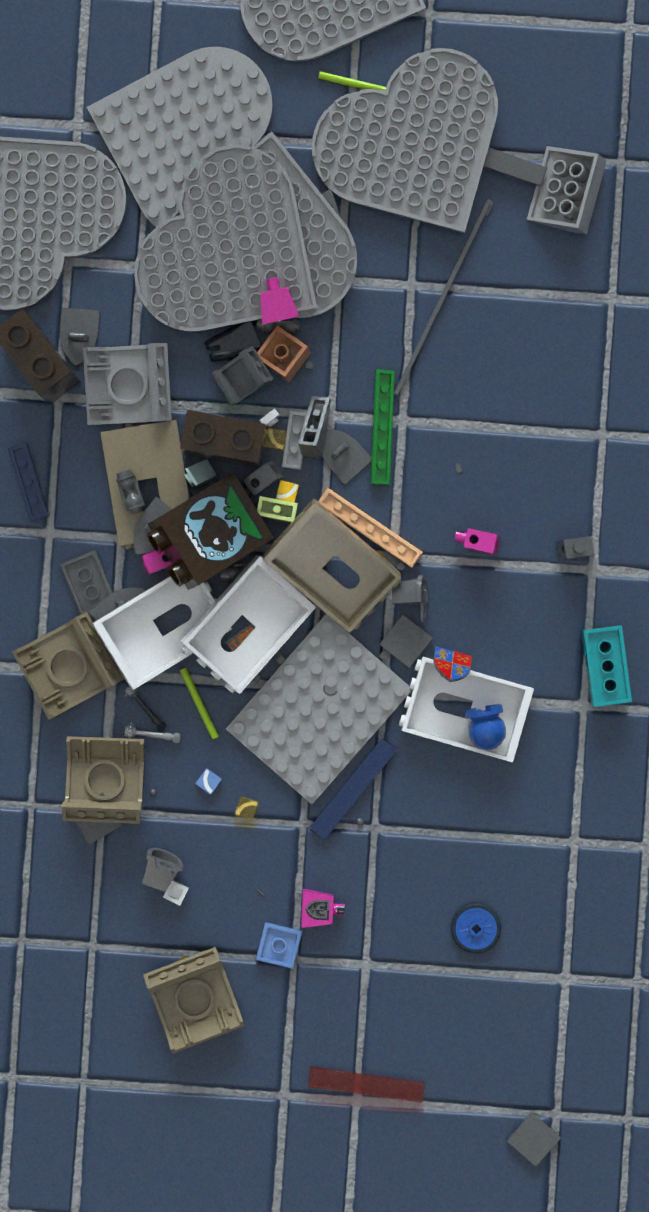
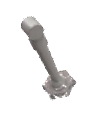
M130 722V726L125 727L124 737H128V739H133L136 735L167 741L172 740L174 743L180 742V734L177 732L171 734L136 730L132 722Z

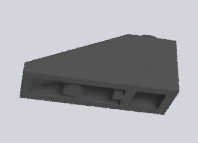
M312 396L298 442L301 454L304 457L321 458L326 440L331 399L328 397Z

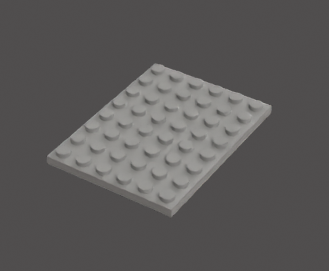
M326 614L228 725L226 730L309 803L313 804L408 696L412 689H409L410 686ZM325 685V691L328 694H334L336 691L337 694H335L334 696L326 695L323 691V686Z

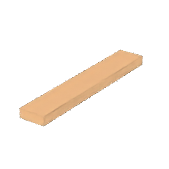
M329 488L326 489L318 501L334 516L412 568L422 554V551Z

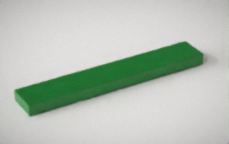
M375 370L370 485H390L395 370Z

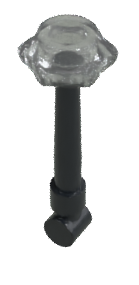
M130 686L124 690L126 694L123 697L134 698L152 719L151 721L157 725V730L162 732L167 726L166 723L161 722L160 718L137 695L139 687L134 690Z

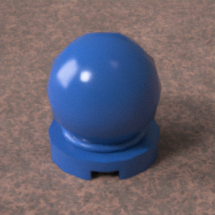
M502 704L485 706L486 710H476V708L465 710V718L472 720L469 725L468 735L477 748L492 750L502 744L506 737L505 723L499 717V713L503 712Z

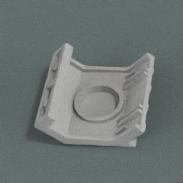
M167 343L83 348L87 425L172 421Z

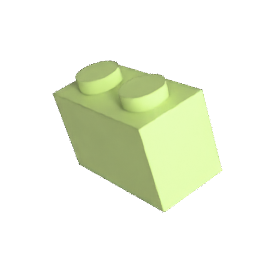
M260 496L257 511L261 517L292 523L296 517L298 503Z

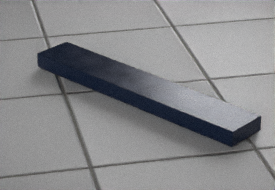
M381 738L310 826V829L325 840L397 750Z

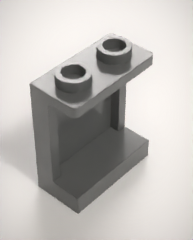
M253 346L244 349L236 358L212 373L216 384L220 386L226 400L231 405L242 402L273 380V377Z

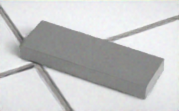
M289 411L282 468L301 470L303 456L298 442L307 415L306 412Z

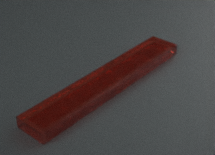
M312 1066L308 1087L421 1103L425 1085L424 1082Z

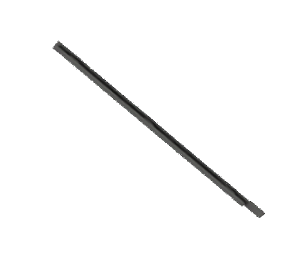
M487 199L394 392L397 396L484 216H488L494 204L489 199Z

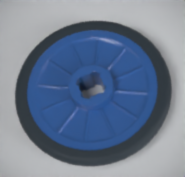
M473 903L457 911L451 923V933L455 943L464 951L483 953L490 950L499 940L501 923L493 909L484 904ZM475 924H478L480 927L477 932L472 930Z

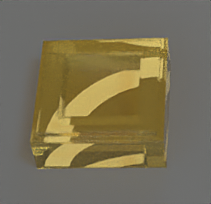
M268 428L265 447L284 450L287 431Z
M240 796L234 815L253 820L258 801Z

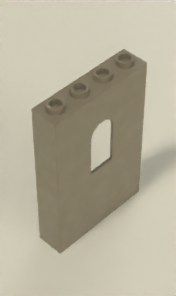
M177 420L100 432L118 543L120 547L124 546V550L134 548L135 527L144 512L142 510L131 514V511H126L116 481L118 479L117 473L131 469L132 474H135L137 483L140 480L157 478L160 500L171 509L190 498L188 482L185 477L186 470L183 452L180 449L181 439Z
M313 499L263 554V560L349 633L353 629H358L362 624L361 620L366 615H371L375 609L374 606L378 602L384 601L388 595L387 592L391 588L397 587L401 581V574L394 566L316 499ZM334 555L338 556L359 575L360 580L356 587H344L323 569Z

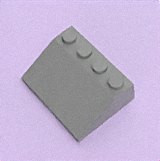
M547 146L542 166L547 167L542 185H536L527 220L587 235L607 161L597 153Z

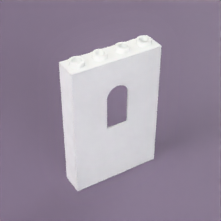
M256 555L180 642L184 645L182 649L189 655L193 653L198 657L196 661L203 668L208 666L212 670L210 674L218 681L222 679L226 682L224 686L231 693L236 691L240 694L316 607L283 576L268 565L261 556ZM243 615L255 628L236 650L227 652L221 647V639L240 616Z
M169 576L92 623L132 690L189 656L182 649L184 645L180 641L217 600V598L213 599L210 594L212 589L207 581L188 590L185 584L181 587L177 586ZM179 604L189 606L192 612L191 618L186 623L162 636L153 620Z
M423 656L421 660L418 659L415 670L418 673L416 678H412L409 688L412 689L411 697L407 696L404 705L407 708L406 715H402L399 726H402L401 730L513 762L534 688L471 670L464 679L449 682L438 673L433 659ZM439 693H448L472 700L471 709L476 708V710H486L485 706L502 704L503 712L499 713V717L506 726V737L502 744L492 750L477 748L468 735L469 725L472 720L438 711L433 704L435 696Z

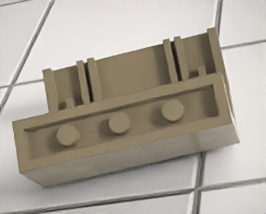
M87 612L12 652L49 720L124 680L110 653L94 629L93 622Z
M67 736L65 801L62 802V820L140 824L144 781V739Z
M216 947L143 974L147 989L151 993L165 1030L172 1054L245 1026Z

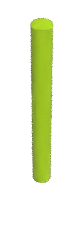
M321 71L318 77L321 80L363 90L376 89L385 91L386 89L384 86Z
M187 668L180 670L182 678L212 740L219 737Z

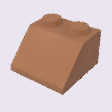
M276 326L257 353L268 369L289 383L309 357L311 351L307 345L279 326Z

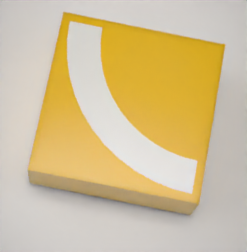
M280 480L276 499L295 503L299 485Z

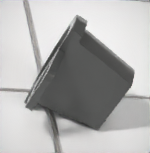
M419 575L416 579L400 581L397 587L392 588V604L397 606L420 605V619L422 623H427V605H429L428 583L425 575Z
M149 848L145 855L147 862L142 884L166 892L178 871L182 872V860L164 849Z

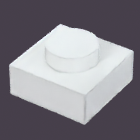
M274 408L260 419V423L272 427L279 421L277 418L280 415Z
M173 880L163 898L180 906L189 887Z

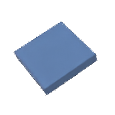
M265 922L256 960L293 969L302 931Z

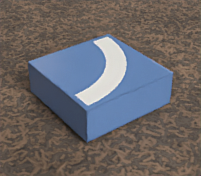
M206 768L195 784L211 795L222 778Z

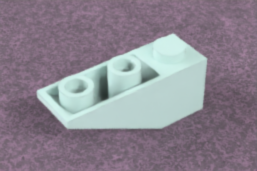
M207 459L185 469L187 471V474H185L186 479L192 487L196 486L198 489L218 477Z

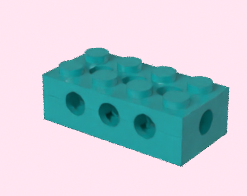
M622 625L581 630L591 706L598 707L632 702ZM604 641L608 644L606 652L600 650V644ZM605 661H609L611 664V668L608 671H604L602 668V664ZM607 680H611L613 682V688L611 690H606L605 688V682Z

